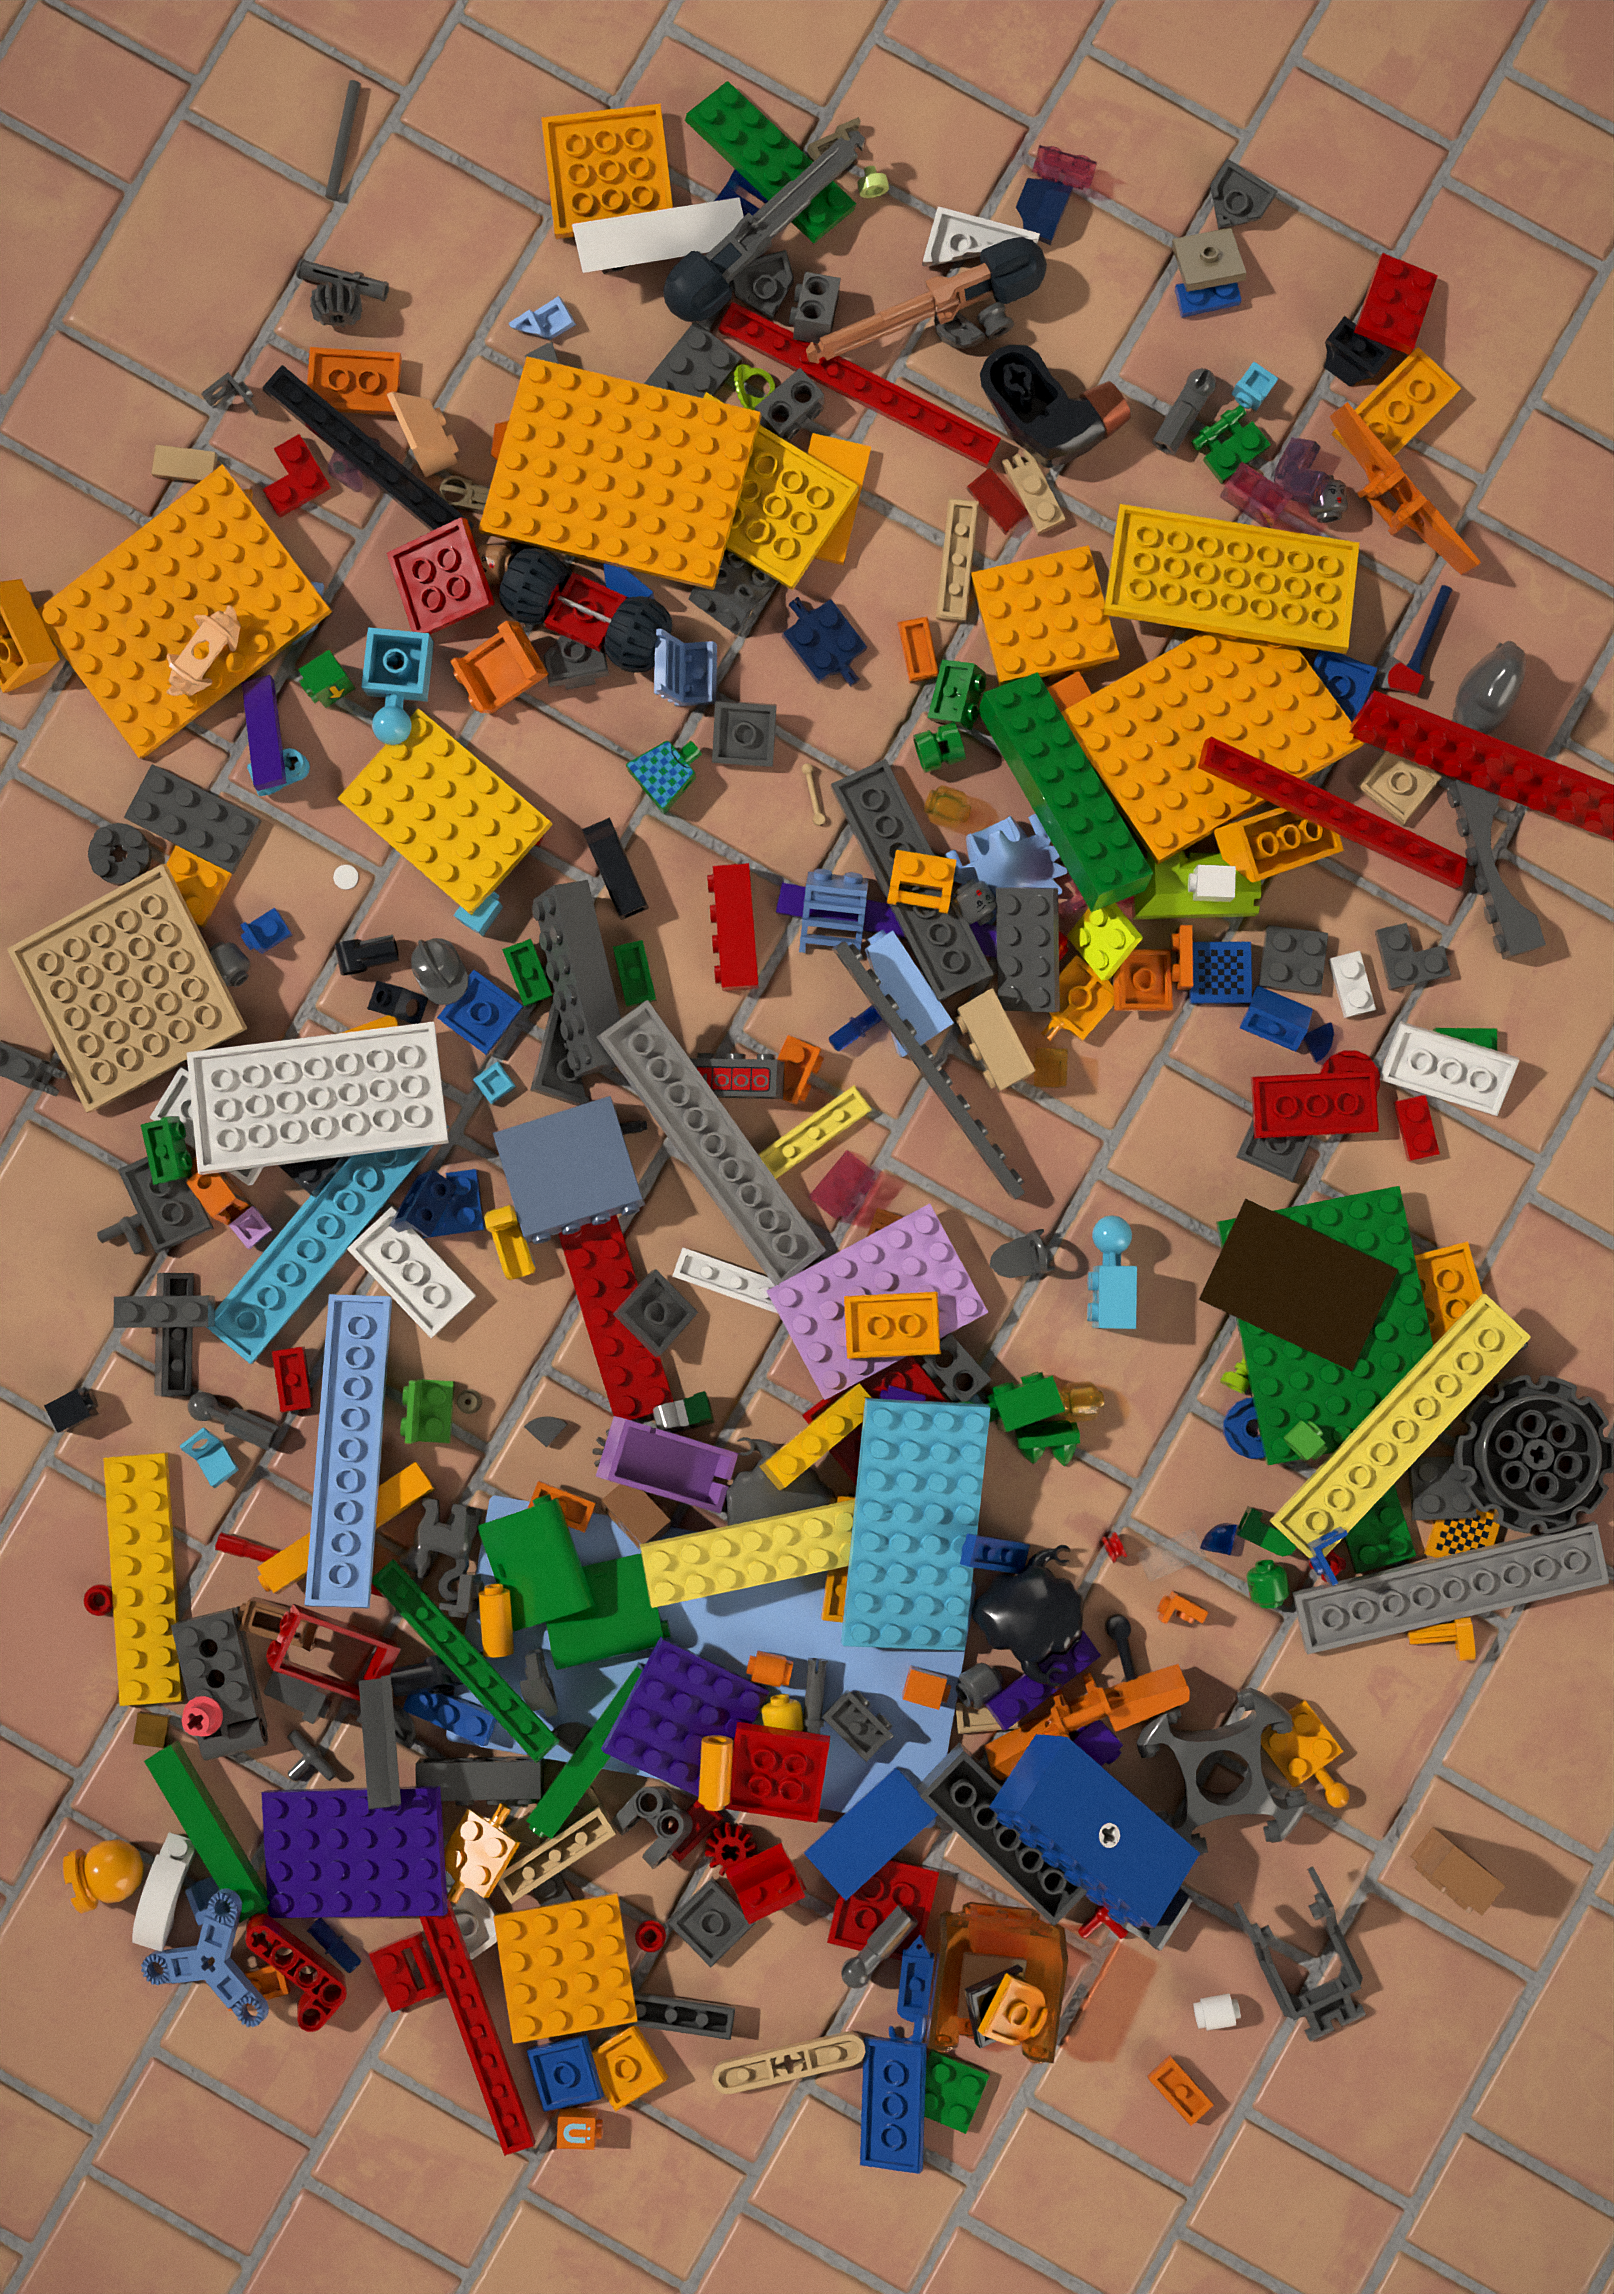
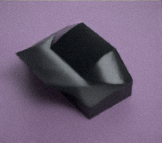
M1344 316L1325 341L1327 355L1324 368L1346 385L1352 386L1363 379H1373L1393 351L1379 342L1354 333L1356 324Z

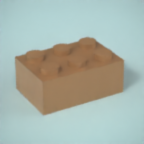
M1434 1827L1431 1828L1410 1856L1418 1863L1415 1869L1443 1894L1446 1893L1469 1914L1474 1909L1483 1916L1506 1886Z

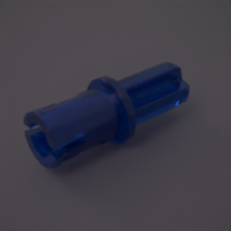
M871 1005L857 1017L853 1018L851 1016L849 1018L850 1022L832 1034L828 1040L831 1046L839 1052L860 1036L864 1038L866 1036L865 1033L882 1021V1018Z
M319 1917L306 1930L326 1950L324 1954L327 1955L329 1953L347 1973L353 1972L360 1965V1957L342 1940L344 1936L341 1935L339 1937L322 1917Z

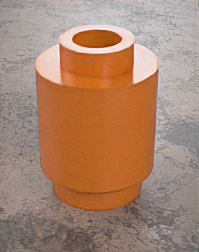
M757 1650L756 1656L750 1655L746 1674L752 1675V1682L779 1688L781 1685L788 1686L793 1661L786 1660V1656Z

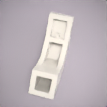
M169 1832L160 1854L156 1855L139 1901L133 1926L132 1943L163 1951L174 1925L175 1907L182 1884L197 1851L189 1838Z

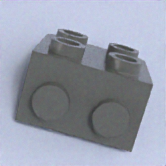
M726 549L714 590L694 586L688 600L737 635L743 629L752 609L775 587L777 580Z

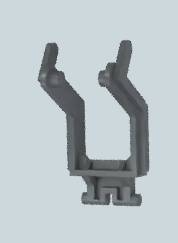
M1313 1866L1308 1868L1307 1871L1318 1893L1314 1895L1315 1903L1308 1907L1315 1921L1321 1920L1342 1964L1338 1977L1299 1996L1286 1991L1269 1950L1268 1943L1275 1940L1269 1925L1259 1928L1257 1923L1250 1925L1240 1903L1236 1902L1233 1904L1250 1938L1254 1954L1283 2015L1292 2018L1294 2021L1305 2016L1310 2028L1304 2031L1310 2042L1334 2031L1330 2020L1336 2017L1341 2027L1366 2016L1362 2005L1354 2006L1350 1997L1351 1993L1361 1989L1360 1985L1363 1977L1337 1924L1334 1905Z

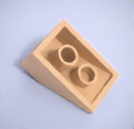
M396 392L387 394L425 478L458 463L454 453L458 452L459 449L452 434L446 436L442 426L447 423L440 407L434 409L430 400Z

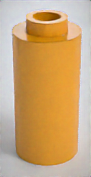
M489 1584L484 1586L485 1590L479 1592L483 1655L493 1658L504 1657L514 1653L510 1590L503 1588V1584Z
M712 1735L702 1738L698 1802L710 1811L722 1810L723 1806L730 1803L733 1739L726 1736Z

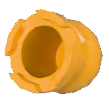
M120 1839L105 1840L91 1847L87 1854L81 1848L68 1852V1856L63 1858L65 1884L72 1883L76 1897L70 1900L75 1909L81 1914L96 1909L98 1900L104 1903L124 1900L135 1892L143 1879L144 1864L140 1852L133 1845Z

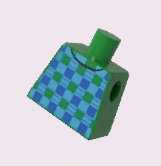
M691 740L678 751L669 741H665L628 762L626 768L661 812L665 814L695 781L696 773L690 767V764L698 759L702 753Z

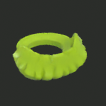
M741 364L736 367L734 372L736 393L744 408L755 410V407L768 395L757 398L747 394L744 382L755 375L765 378L770 387L768 395L776 389L775 383L771 375L765 370L752 368L748 364Z

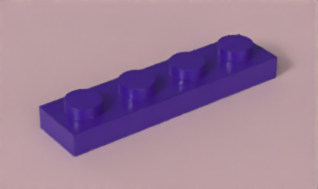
M1082 1630L1081 1639L1073 1644L1067 1654H1053L1045 1662L1039 1664V1667L1045 1673L1055 1667L1062 1670L1063 1674H1052L1049 1680L1052 1683H1061L1064 1686L1101 1657V1654L1084 1630ZM1023 1674L985 1704V1706L1002 1730H1007L1058 1689H1053L1048 1684L1037 1683Z

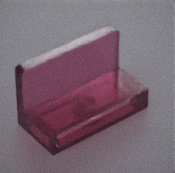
M1070 874L1067 876V880L1075 896L1062 902L1058 907V914L1062 921L1088 908Z

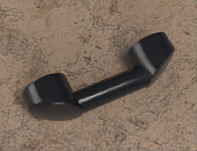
M1113 1614L1105 1621V1631L1113 1640H1116L1125 1675L1121 1682L1123 1680L1128 1682L1138 1678L1128 1641L1131 1625L1123 1615Z

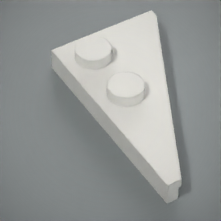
M938 206L922 266L929 267L980 257L983 249L1016 237L1031 239L1037 244L1040 233Z

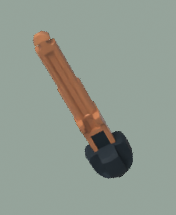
M1024 237L1004 240L987 247L980 254L981 265L950 278L935 276L926 280L925 284L928 292L819 338L820 341L817 345L811 342L806 349L807 358L810 362L819 363V358L825 357L826 360L832 359L935 315L942 325L953 320L958 310L991 296L994 297L996 302L1009 304L1037 290L1045 277L1047 263L1043 251L1033 240Z

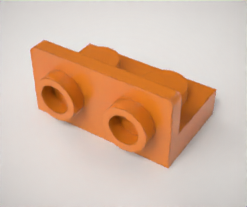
M790 1035L787 1036L777 1060L785 1062L783 1099L781 1100L797 1106L799 1100L805 1102L812 1085L807 1083L812 1072L818 1074L825 1058L820 1056V1047H814Z

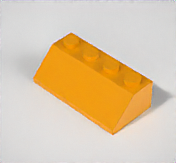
M1282 807L1213 830L1222 859L1230 866H1236V870L1252 883L1344 851L1339 834Z

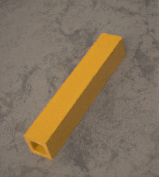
M414 1462L379 1486L376 1529L436 1490L419 1463ZM310 1532L257 1567L261 1573L257 1578L266 1592L272 1590L274 1594H280L307 1576Z

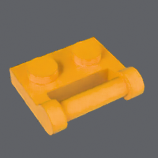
M896 850L887 904L896 905V902L939 909V913L948 914L957 860ZM899 884L941 890V897L899 890Z

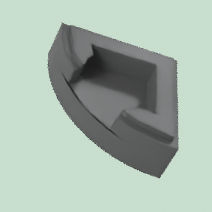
M544 1416L533 1419L524 1428L545 1447H548L568 1424L559 1418Z
M567 1722L557 1726L552 1732L560 1741L557 1745L573 1755L591 1727L579 1722Z

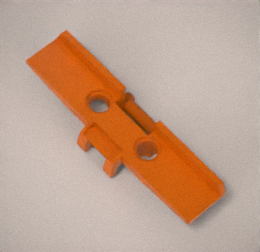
M1348 402L1329 416L1368 477L1369 483L1356 494L1360 498L1364 496L1388 524L1390 535L1395 534L1404 526L1411 528L1461 575L1481 563L1431 501L1423 496L1403 472L1401 465ZM1388 491L1400 504L1396 513L1392 511L1381 495Z
M1179 1664L1138 1676V1678L1128 1682L1123 1681L1105 1690L1097 1687L1091 1672L1087 1673L1082 1677L1088 1694L1069 1702L1066 1701L1061 1688L1053 1693L1055 1705L1050 1709V1713L1038 1717L985 1745L992 1773L1000 1780L1008 1778L1036 1734L1063 1736L1070 1739L1069 1732L1107 1716L1115 1732L1188 1702L1190 1690Z

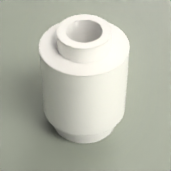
M1229 1993L1200 1998V2002L1193 2003L1198 2029L1206 2028L1209 2031L1236 2026V2019L1241 2018L1238 2000H1231Z

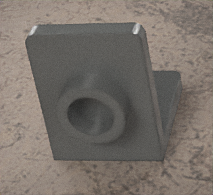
M229 372L201 393L208 405L212 406L231 390L235 389L255 415L259 413L250 400L254 397L253 393L243 381L237 384ZM222 387L218 393L212 395L218 388Z

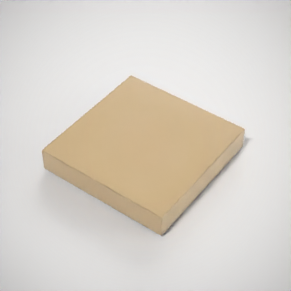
M1384 751L1355 788L1403 826L1443 777L1431 768Z

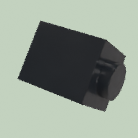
M85 1387L77 1388L44 1405L57 1433L67 1432L99 1415L96 1410L98 1407L97 1399Z

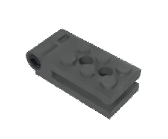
M240 1606L181 1620L171 1625L188 1701L200 1696L210 1697L216 1700L223 1710V1721L220 1728L209 1736H197L199 1749L205 1761L268 1745V1726L246 1632L239 1630L241 1621H237ZM208 1639L216 1642L218 1647L217 1653L209 1650L207 1646ZM215 1669L220 1670L224 1674V1683L216 1680L214 1676Z

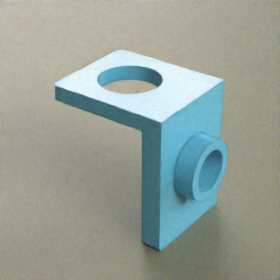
M202 1428L179 1446L182 1451L197 1461L213 1488L218 1487L239 1470L223 1441L206 1428ZM208 1439L202 1447L192 1448L197 1441Z

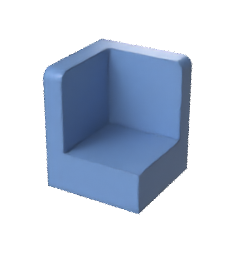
M212 1876L191 1884L185 1890L198 1926L203 1924L209 1900L220 1890ZM220 1899L221 1908L229 1913L231 1911L229 1904L224 1899Z

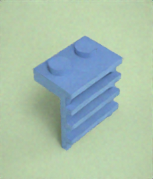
M656 629L658 639L655 643L654 694L661 695V698L668 699L670 703L674 702L675 706L715 704L717 690V644L713 641L683 643L665 630Z
M816 869L814 872L808 871L799 952L805 953L806 943L836 946L841 942H846L848 946L853 943L859 952L861 951L869 878H863L861 874L853 872L845 873V875H835L826 869ZM810 909L854 913L858 914V922L811 917L809 912ZM808 926L857 931L856 939L807 934Z

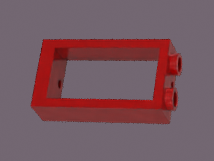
M293 1604L290 1611L284 1613L280 1622L281 1631L277 1640H273L270 1643L266 1657L273 1671L360 1701L359 1685L284 1659L301 1619L377 1646L362 1680L381 1679V1676L389 1675L401 1649L392 1639Z

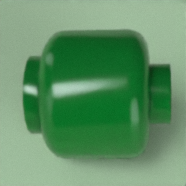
M1260 1560L1255 1563V1567L1247 1572L1246 1577L1250 1599L1259 1604L1261 1608L1279 1607L1283 1604V1600L1289 1596L1286 1570L1281 1565L1274 1564L1273 1560Z

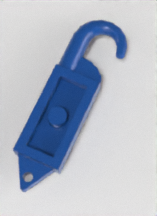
M919 1935L907 1950L903 1949L897 2012L900 2017L914 2022L913 2034L909 2038H901L895 2033V2028L890 2026L888 2030L891 2039L922 2042L926 2034L934 1953L930 1952L922 1935Z

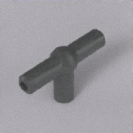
M138 1213L131 1217H123L118 1223L97 1232V1237L101 1243L125 1234L134 1254L137 1255L146 1249L136 1230L137 1227L143 1225Z
M293 1730L287 1736V1739L303 1754V1757L288 1771V1776L291 1780L297 1781L311 1765L328 1781H331L337 1775V1771L321 1756L320 1750L317 1747H313L297 1730Z

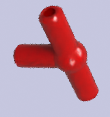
M1102 1905L1095 1909V1913L1078 1929V1933L1083 1939H1087L1104 1923L1119 1939H1123L1127 1936L1128 1930L1108 1916L1109 1910Z

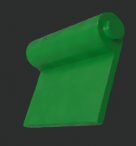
M550 1494L532 1500L534 1506L477 1526L497 1584H503V1588L510 1590L512 1627L514 1632L567 1616L595 1605L559 1499H552Z
M641 1553L582 1566L595 1605L546 1622L551 1654L556 1670L653 1649L660 1637L664 1639L671 1638L668 1620L662 1621L658 1607L652 1608L650 1605Z

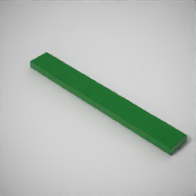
M394 1559L372 1577V1584L535 1763L541 1760L560 1742L554 1733Z

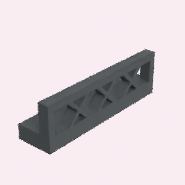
M391 1675L381 1676V1679L359 1681L368 1810L401 1805Z

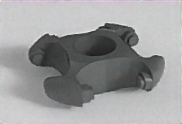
M1251 1687L1236 1692L1239 1707H1244L1245 1711L1252 1710L1250 1715L1240 1721L1210 1730H1177L1170 1726L1177 1724V1719L1182 1718L1180 1707L1177 1706L1150 1717L1137 1740L1138 1753L1141 1755V1758L1155 1756L1156 1752L1160 1750V1743L1169 1745L1174 1751L1184 1775V1809L1182 1814L1175 1819L1172 1814H1168V1811H1157L1154 1813L1200 1853L1199 1856L1208 1853L1205 1837L1200 1838V1833L1192 1834V1831L1200 1825L1229 1815L1267 1814L1273 1816L1275 1820L1267 1821V1826L1263 1827L1266 1842H1282L1297 1826L1309 1803L1304 1787L1290 1788L1288 1790L1289 1793L1285 1794V1799L1283 1800L1275 1798L1269 1791L1261 1771L1260 1748L1262 1730L1266 1725L1271 1724V1729L1277 1730L1278 1734L1289 1733L1293 1730V1721L1291 1714L1282 1705L1263 1692ZM1218 1750H1230L1241 1755L1248 1762V1772L1244 1782L1236 1789L1227 1793L1209 1791L1196 1780V1771L1200 1762L1208 1754Z

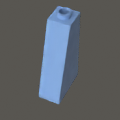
M881 930L870 937L868 941L871 945L866 947L865 951L871 969L881 981L878 988L884 996L890 994L899 1006L896 1013L902 1021L908 1019L915 1028L917 1034L913 1037L918 1044L922 1045L952 1025L954 1022L940 1001H937L933 990L894 931L886 934L884 930ZM891 1032L896 1052L900 1057H904L907 1053Z

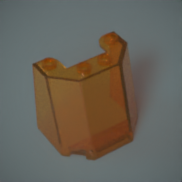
M968 1902L963 1904L962 1911L956 1913L945 1911L940 1913L927 2027V2049L947 2053L958 2047L959 2035L974 2039L970 2019L958 2018L957 2016L963 1952L1023 1957L1027 1960L1025 1980L1034 1984L1043 1992L1048 2015L1041 2031L1035 2037L1031 2036L1021 2042V2051L1032 2063H1054L1068 1967L1065 1928L1059 1924L1053 1926L1040 1920V1913L1030 1908Z

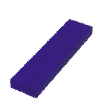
M269 674L242 682L253 785L257 791L287 783L275 683Z

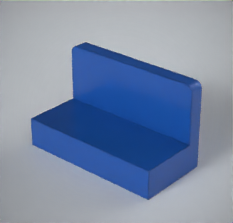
M1257 986L1254 990L1251 1004L1241 1021L1240 1029L1296 1052L1308 1031L1313 1009Z

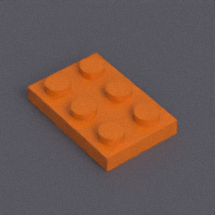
M310 347L307 386L338 412L396 416L387 394L390 392L399 393L402 356L400 352Z

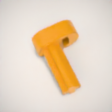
M1470 1616L1455 1619L1451 1623H1439L1407 1632L1409 1645L1454 1641L1458 1661H1470L1476 1658L1474 1633Z

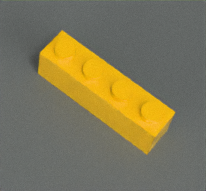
M860 1383L847 1391L759 1466L778 1490L787 1487L863 1422L865 1398L871 1397Z

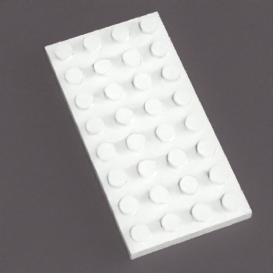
M434 1022L187 1052L197 1168L200 1175L449 1143Z

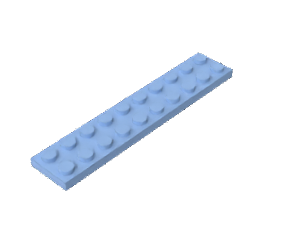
M329 1294L305 1606L370 1608L392 1310L391 1296Z

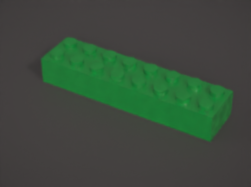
M1038 672L984 692L978 713L1090 911L1094 912L1145 891L1154 873Z

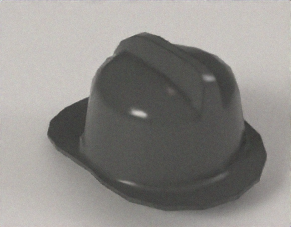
M442 938L418 941V946L412 953L411 967L423 993L430 1001L438 1005H449L457 1002L468 988L469 977L456 949L449 941Z

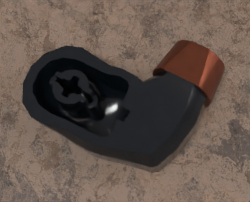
M1010 344L996 349L986 358L980 371L981 387L1008 435L1046 468L1066 464L1087 453L1131 419V413L1125 398L1112 382L1107 381L1081 393L1079 398H1069L1060 383L1050 374L1040 354L1027 345Z

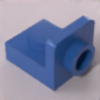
M276 908L271 909L249 924L244 922L240 925L244 931L241 934V938L250 950L255 948L261 954L293 935Z

